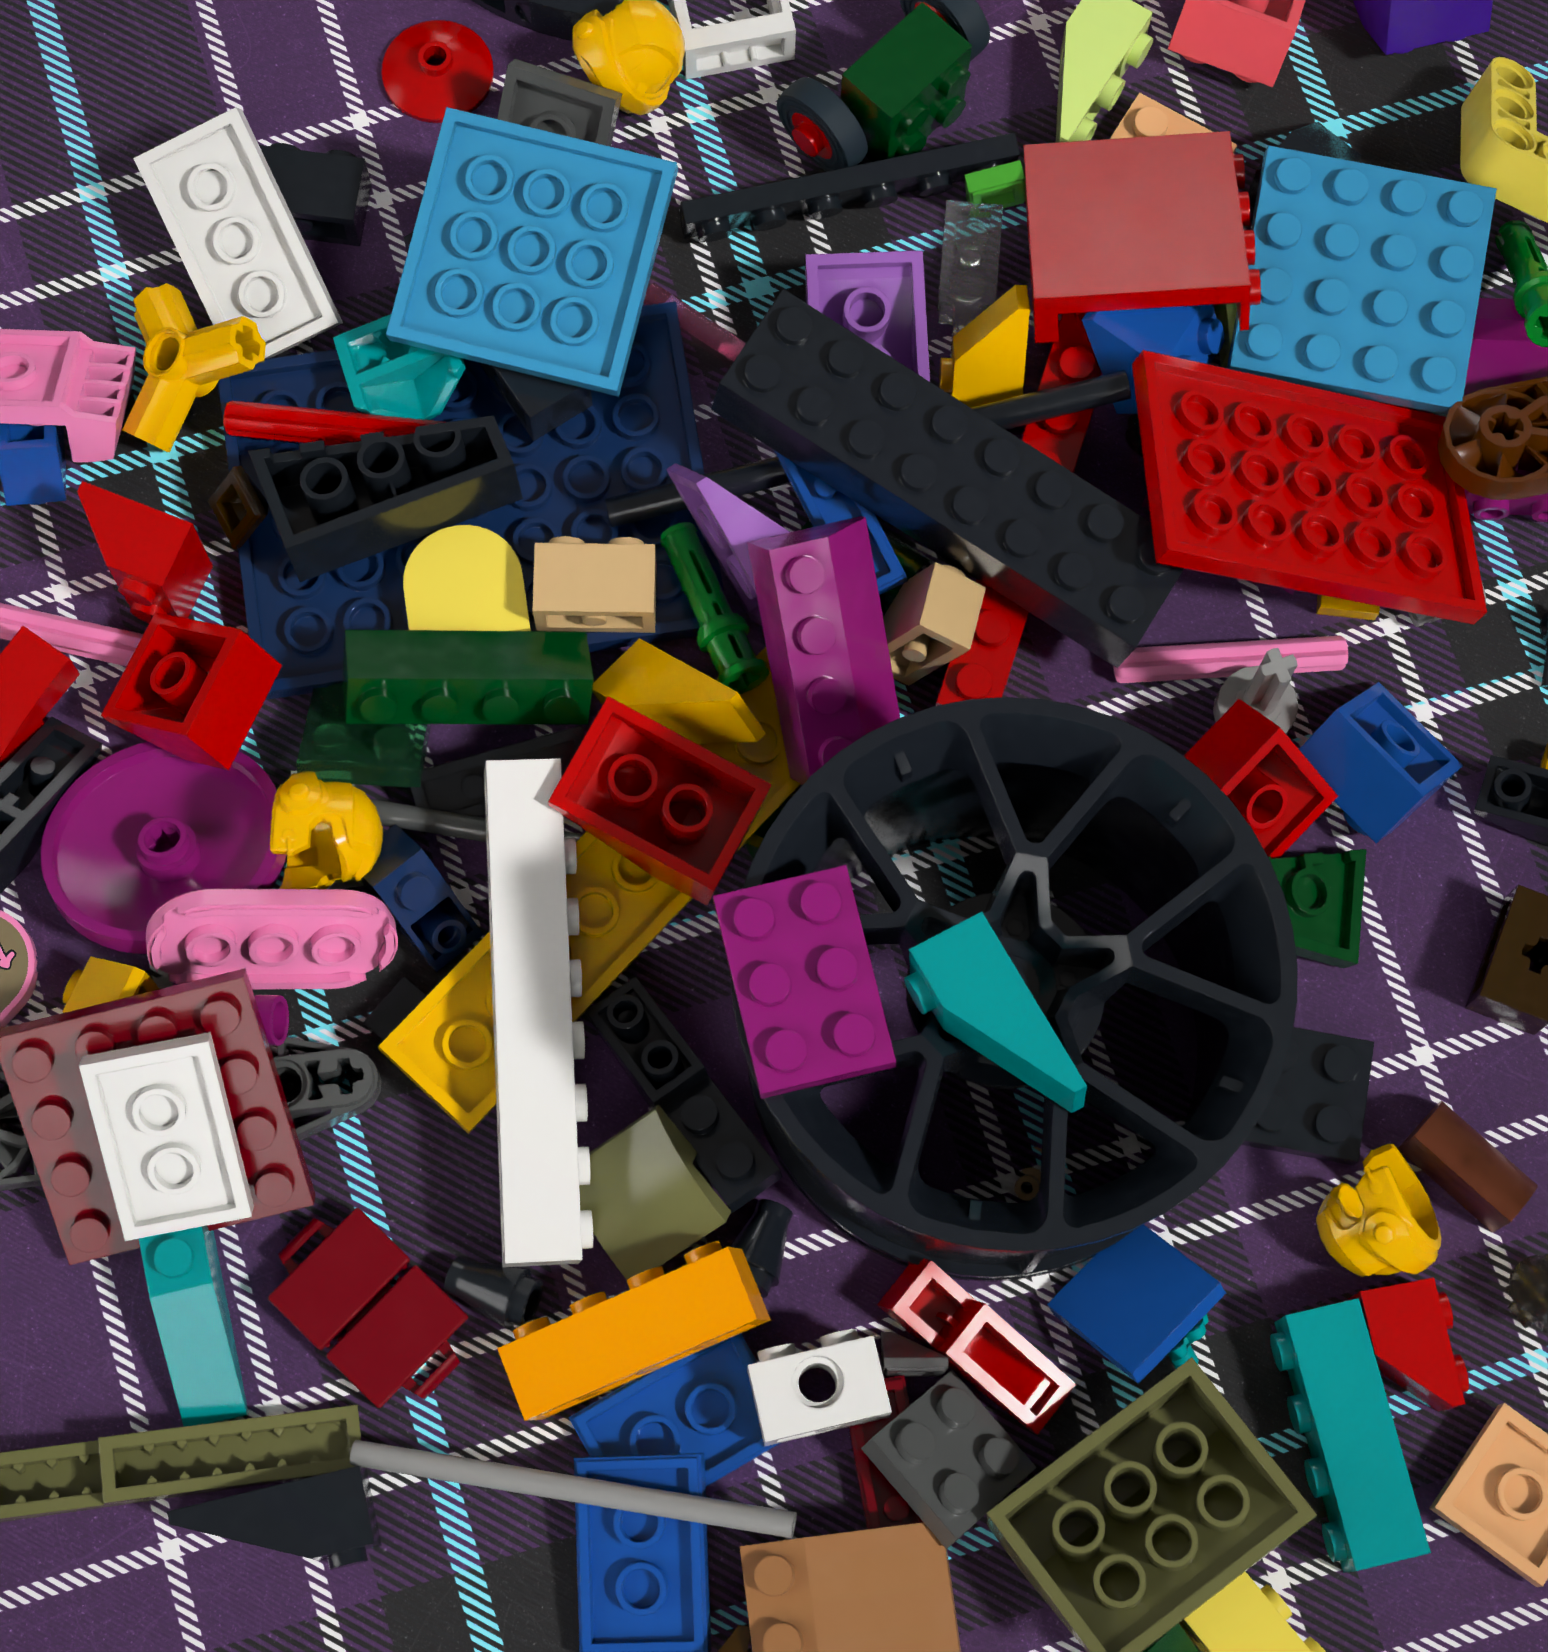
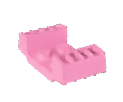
M0 329V423L29 424L32 426H66L73 462H99L114 459L134 382L136 347L96 342L78 331Z

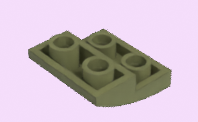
M659 1105L589 1152L590 1185H579L580 1210L592 1211L593 1233L626 1280L641 1272L663 1265L726 1223L731 1213V1210L692 1164L698 1152Z

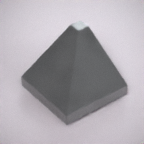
M881 1332V1369L885 1377L902 1375L904 1377L942 1376L948 1369V1357L894 1332Z

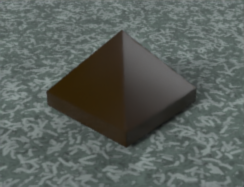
M234 466L208 499V503L233 549L241 548L268 515V501L242 466Z

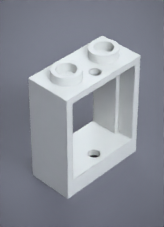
M668 0L670 13L677 19L685 39L683 69L686 80L794 60L796 28L789 0H766L769 15L693 29L686 0Z

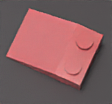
M1185 0L1168 50L1181 54L1190 62L1197 64L1206 63L1231 72L1245 82H1259L1273 87L1295 35L1306 0Z

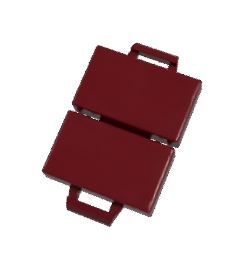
M355 1208L335 1229L313 1217L278 1253L289 1275L268 1296V1300L320 1351L330 1348L331 1342L345 1329L348 1333L344 1337L338 1338V1343L326 1354V1358L377 1408H382L402 1387L425 1400L460 1364L459 1359L447 1340L468 1320V1315L417 1265H414L403 1277H398L397 1283L392 1287L389 1283L402 1270L408 1269L410 1258L360 1208ZM319 1231L325 1239L297 1265L291 1257ZM439 1350L447 1359L420 1386L411 1377Z

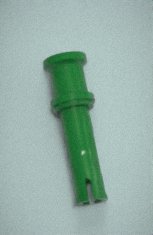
M1521 220L1509 221L1499 228L1498 231L1502 236L1496 235L1495 242L1516 286L1513 295L1514 306L1521 317L1525 318L1524 327L1528 338L1536 345L1548 347V266L1534 240L1535 238L1530 226Z
M691 522L678 523L669 527L661 534L660 543L666 550L682 590L700 626L697 632V644L702 652L709 654L718 673V678L716 679L718 682L737 691L739 695L751 691L768 677L769 669L767 664L762 659H757L747 637L750 629L746 619L738 613L732 612L717 575L696 533L695 525Z

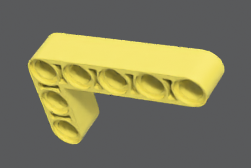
M1496 57L1490 62L1461 106V173L1470 184L1497 188L1495 199L1548 223V136L1537 131L1536 83L1530 72L1519 63L1505 57Z

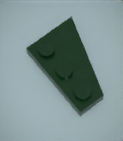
M1367 849L1349 850L1337 854L1323 855V853H1310L1297 857L1275 859L1269 857L1286 900L1293 927L1296 956L1343 969L1358 964Z

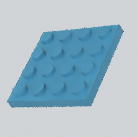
M446 107L386 336L390 341L619 397L678 173L677 162Z
M1268 145L1263 156L1251 230H1254L1255 265L1248 266L1249 269H1259L1261 302L1260 305H1250L1249 330L1240 331L1238 312H1236L1227 369L1372 401L1447 415L1449 409L1457 401H1463L1497 188Z

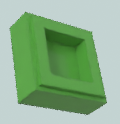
M1020 160L964 175L966 199L971 215L977 216L1019 205L1025 201V176Z

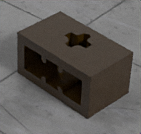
M1518 884L1502 901L1465 1008L1532 1035L1537 1034L1548 1025V896ZM1527 952L1536 955L1534 966L1540 969L1536 973L1529 970L1530 959L1524 956Z

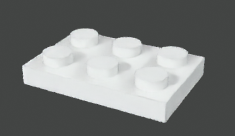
M211 1032L82 1056L79 1068L125 1241L252 1217L254 1204Z

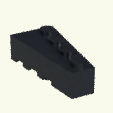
M494 415L418 426L413 434L386 437L382 431L360 435L361 441L326 446L324 440L300 443V450L275 454H272L270 448L248 451L299 582L523 499L513 460Z

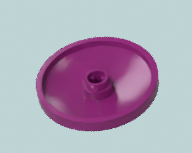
M148 741L120 750L83 773L66 790L54 807L46 824L41 844V868L47 889L65 920L77 932L89 940L116 951L147 954L146 928L152 915L171 899L185 893L204 889H273L281 874L287 855L273 854L270 851L272 807L277 791L276 787L260 765L240 751L236 755L230 769L225 770L184 760Z

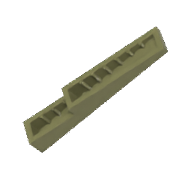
M358 1405L99 1437L95 1441L1 1452L0 1522L299 1480L354 1467L350 1464L352 1445L355 1440H361Z

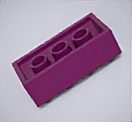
M864 516L747 542L791 779L801 785L838 752L867 733L900 718L867 521Z

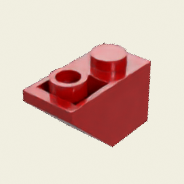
M1434 1277L1360 1291L1348 1298V1300L1359 1298L1381 1374L1438 1412L1465 1404L1463 1392L1469 1390L1468 1373L1462 1356L1460 1354L1453 1355L1447 1331L1453 1328L1452 1308L1444 1291H1437Z

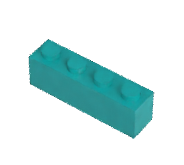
M1359 1298L1285 1315L1275 1321L1277 1333L1270 1335L1271 1349L1279 1371L1287 1370L1294 1395L1287 1397L1288 1411L1295 1432L1297 1434L1305 1433L1311 1459H1306L1304 1462L1305 1473L1313 1496L1315 1498L1322 1497L1329 1522L1322 1524V1534L1331 1561H1340L1343 1573H1348L1431 1553Z

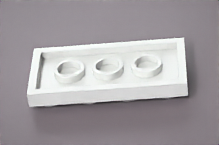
M235 107L133 158L213 325L241 316L257 323L261 338L266 342L265 359H270L343 323L242 109Z

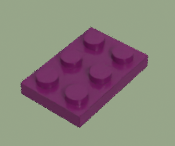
M847 865L713 896L715 911L761 1099L896 1067V1058Z

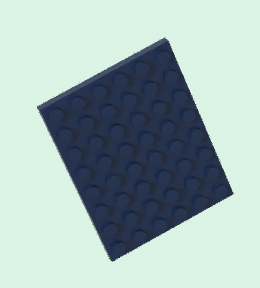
M676 301L642 307L619 397L591 390L593 406L535 441L532 440L478 362L463 359L466 367L442 413L431 420L452 422L494 415L513 460L523 499L455 525H473L493 531L501 536L515 551L523 573L531 631H536L532 611L535 543H549V540L555 537L571 536L583 540L584 543L609 544V541L614 538L632 537L642 540L644 544H655L656 548L655 633L586 632L589 652L632 646L639 638L647 643H655L698 636L697 632L700 626L682 590L666 550L660 543L661 534L669 527L683 522L693 523L724 592L719 562L689 509L612 527L605 501L606 498L673 482L666 469L675 463L701 475L704 474ZM336 349L265 359L264 362L257 363L251 371L218 381L222 419L227 402L232 400L363 413L358 411L353 405ZM224 428L229 472L234 466H242L266 498L248 451L270 448L272 454L300 450L299 444L301 442L231 436L226 433ZM269 507L268 515L243 546L238 548L248 636L282 665L265 700L343 689L345 630H409L403 589L404 570L413 550L431 534L299 582Z

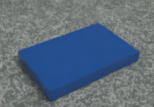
M741 1333L630 1381L569 1417L589 1456L704 1453L706 1488L781 1444L778 1443L764 1447L747 1372L749 1364L758 1362Z
M704 1453L584 1456L574 1458L575 1476L706 1497ZM575 1503L579 1652H711L707 1524Z

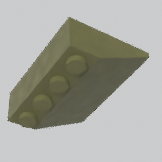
M1191 1357L989 1510L986 1516L988 1528L1008 1555L1087 1652H1143L1313 1520L1317 1514Z

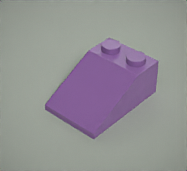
M923 250L807 254L805 256L806 303L930 382Z
M675 463L667 468L666 471L749 617L762 626L747 542L790 533V531L706 476Z

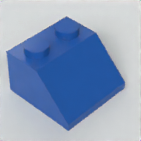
M1212 304L1087 312L1082 318L1102 375L1121 370L1126 371L1131 390V399L1113 403L1118 414H1138L1132 363L1142 350L1210 365L1225 342L1222 322L1217 319Z
M1380 682L1336 709L1299 748L1302 754L1338 795L1334 802L1343 810L1348 824L1358 833L1369 836L1375 843H1378L1402 824L1463 767Z

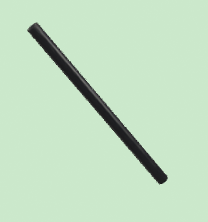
M1121 370L972 407V409L1007 430L1131 399V390L1126 371ZM776 456L702 474L736 497L790 484ZM673 482L605 499L612 527L688 509Z

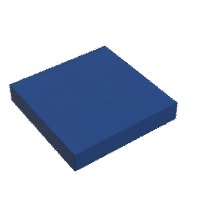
M1143 1224L1116 1244L1097 1253L1047 1305L1055 1317L1139 1384L1212 1309L1226 1292L1218 1280Z

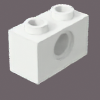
M848 1329L820 1337L822 1348L796 1353L795 1344L790 1343L757 1352L759 1362L749 1364L747 1372L764 1447L890 1416L892 1410L874 1336L859 1339L857 1329ZM812 1368H820L829 1372L836 1386L833 1396L823 1402H813L805 1398L799 1388V1379L804 1372Z

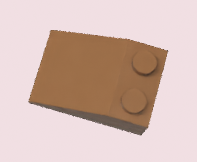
M924 1522L740 1546L752 1652H961L947 1549Z

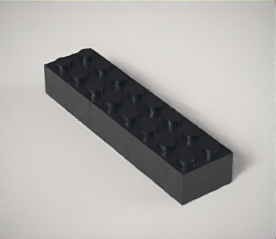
M785 289L781 291L719 383L711 407L712 411L1116 668L1135 650L1184 568L1156 563L1150 521Z

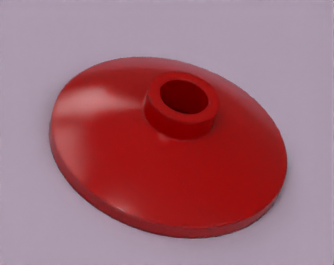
M446 20L425 21L407 28L391 42L382 62V80L391 102L409 117L429 123H442L446 107L469 113L473 112L487 97L494 77L491 53L482 38L470 28ZM435 58L445 59L442 64L437 66L427 63Z

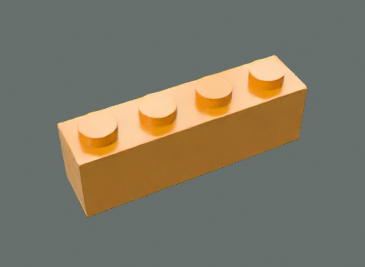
M719 1241L705 1244L684 1255L687 1263L685 1266L667 1274L664 1273L662 1266L646 1270L627 1280L630 1290L610 1299L607 1298L605 1292L595 1293L572 1303L569 1306L572 1315L551 1324L548 1317H542L514 1329L513 1334L516 1340L497 1349L524 1421L546 1419L770 1321V1316L743 1249L734 1247L722 1249Z

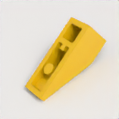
M640 638L593 683L592 692L602 705L607 696L696 744L758 742L766 734L737 691Z

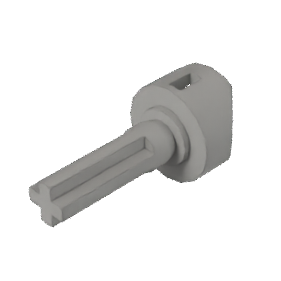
M1273 648L1266 652L1259 666L1245 667L1231 674L1215 698L1213 707L1215 722L1238 699H1241L1278 725L1287 735L1296 720L1298 711L1296 692L1290 684L1291 676L1298 666L1294 655L1282 658L1279 648Z

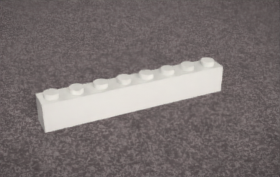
M561 758L486 760L484 769L502 1267L579 1264L582 1261V1249L593 1248L592 1211L580 1210L579 1185H590L589 1147H578L577 1122H587L588 1117L586 1084H575L574 1059H584L585 1035L583 1021L572 1022L571 997L582 996V969L580 959L569 960L568 937L570 935H579L578 898H567L566 874H576L577 870L575 837H564L563 815L548 805L551 795L562 778Z

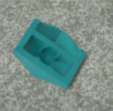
M391 314L333 337L353 405L358 411L366 414L431 420L442 413L466 369L463 358L390 341L386 336Z

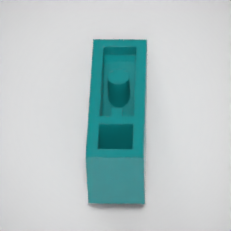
M983 912L909 949L910 975L904 977V981L912 1000L922 1014L932 1010L943 1030L1069 1112L1073 1113L1084 1107L1086 1083Z
M208 1226L139 1238L149 1298L183 1426L225 1422L249 1416L214 1231H209Z

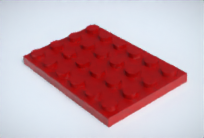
M1142 350L1132 363L1156 563L1473 625L1487 613L1465 489L1450 478L1440 463L1437 444L1446 417Z

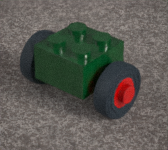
M900 0L905 18L842 74L840 98L825 85L812 78L803 77L793 82L778 98L777 111L784 128L794 143L813 163L826 172L856 166L865 156L871 162L921 152L926 144L927 137L940 125L943 128H947L963 112L966 106V101L964 100L966 84L970 78V61L980 54L989 43V25L976 0Z

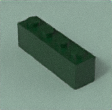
M345 630L343 689L346 724H588L594 679L586 632Z

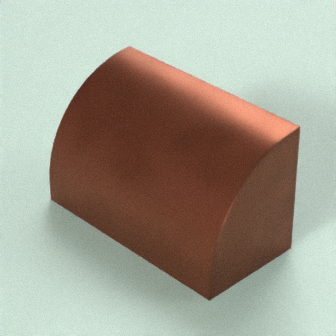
M1440 1101L1398 1147L1405 1156L1492 1233L1512 1222L1538 1187L1535 1182L1443 1101Z

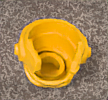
M623 0L613 11L604 16L598 10H593L584 15L573 26L572 47L579 65L592 84L622 93L619 109L628 114L643 115L654 111L666 100L670 84L680 74L682 69L685 39L677 19L661 3L656 0Z
M314 771L292 774L284 784H280L272 807L270 851L273 854H287V866L280 889H327L335 880L341 879L342 883L354 879L356 882L361 881L372 870L381 853L383 826L376 806L363 790L352 786L351 783L323 782L317 778Z
M1386 1144L1371 1150L1364 1159L1363 1171L1365 1174H1363L1355 1189L1346 1183H1341L1332 1188L1331 1192L1323 1200L1316 1217L1320 1239L1328 1254L1342 1267L1360 1277L1372 1274L1391 1275L1401 1271L1418 1274L1436 1261L1438 1250L1441 1247L1440 1228L1427 1193L1394 1144Z

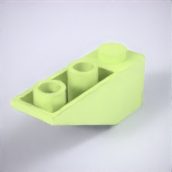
M1081 0L1066 22L1060 51L1056 143L1088 141L1092 139L1097 128V123L1093 120L1100 109L1104 108L1108 111L1112 109L1125 86L1126 81L1122 79V76L1130 65L1137 69L1152 46L1153 38L1147 35L1153 14L1152 11L1132 0Z

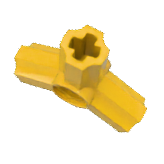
M165 283L159 287H146L133 299L136 306L134 317L146 342L143 365L148 376L122 430L170 453L195 397H203L210 393L220 379L251 371L257 363L264 362L266 342L258 332L257 323L244 316L197 329L181 291Z

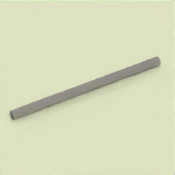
M362 1440L354 1441L350 1453V1464L352 1466L786 1538H793L797 1513L794 1511Z

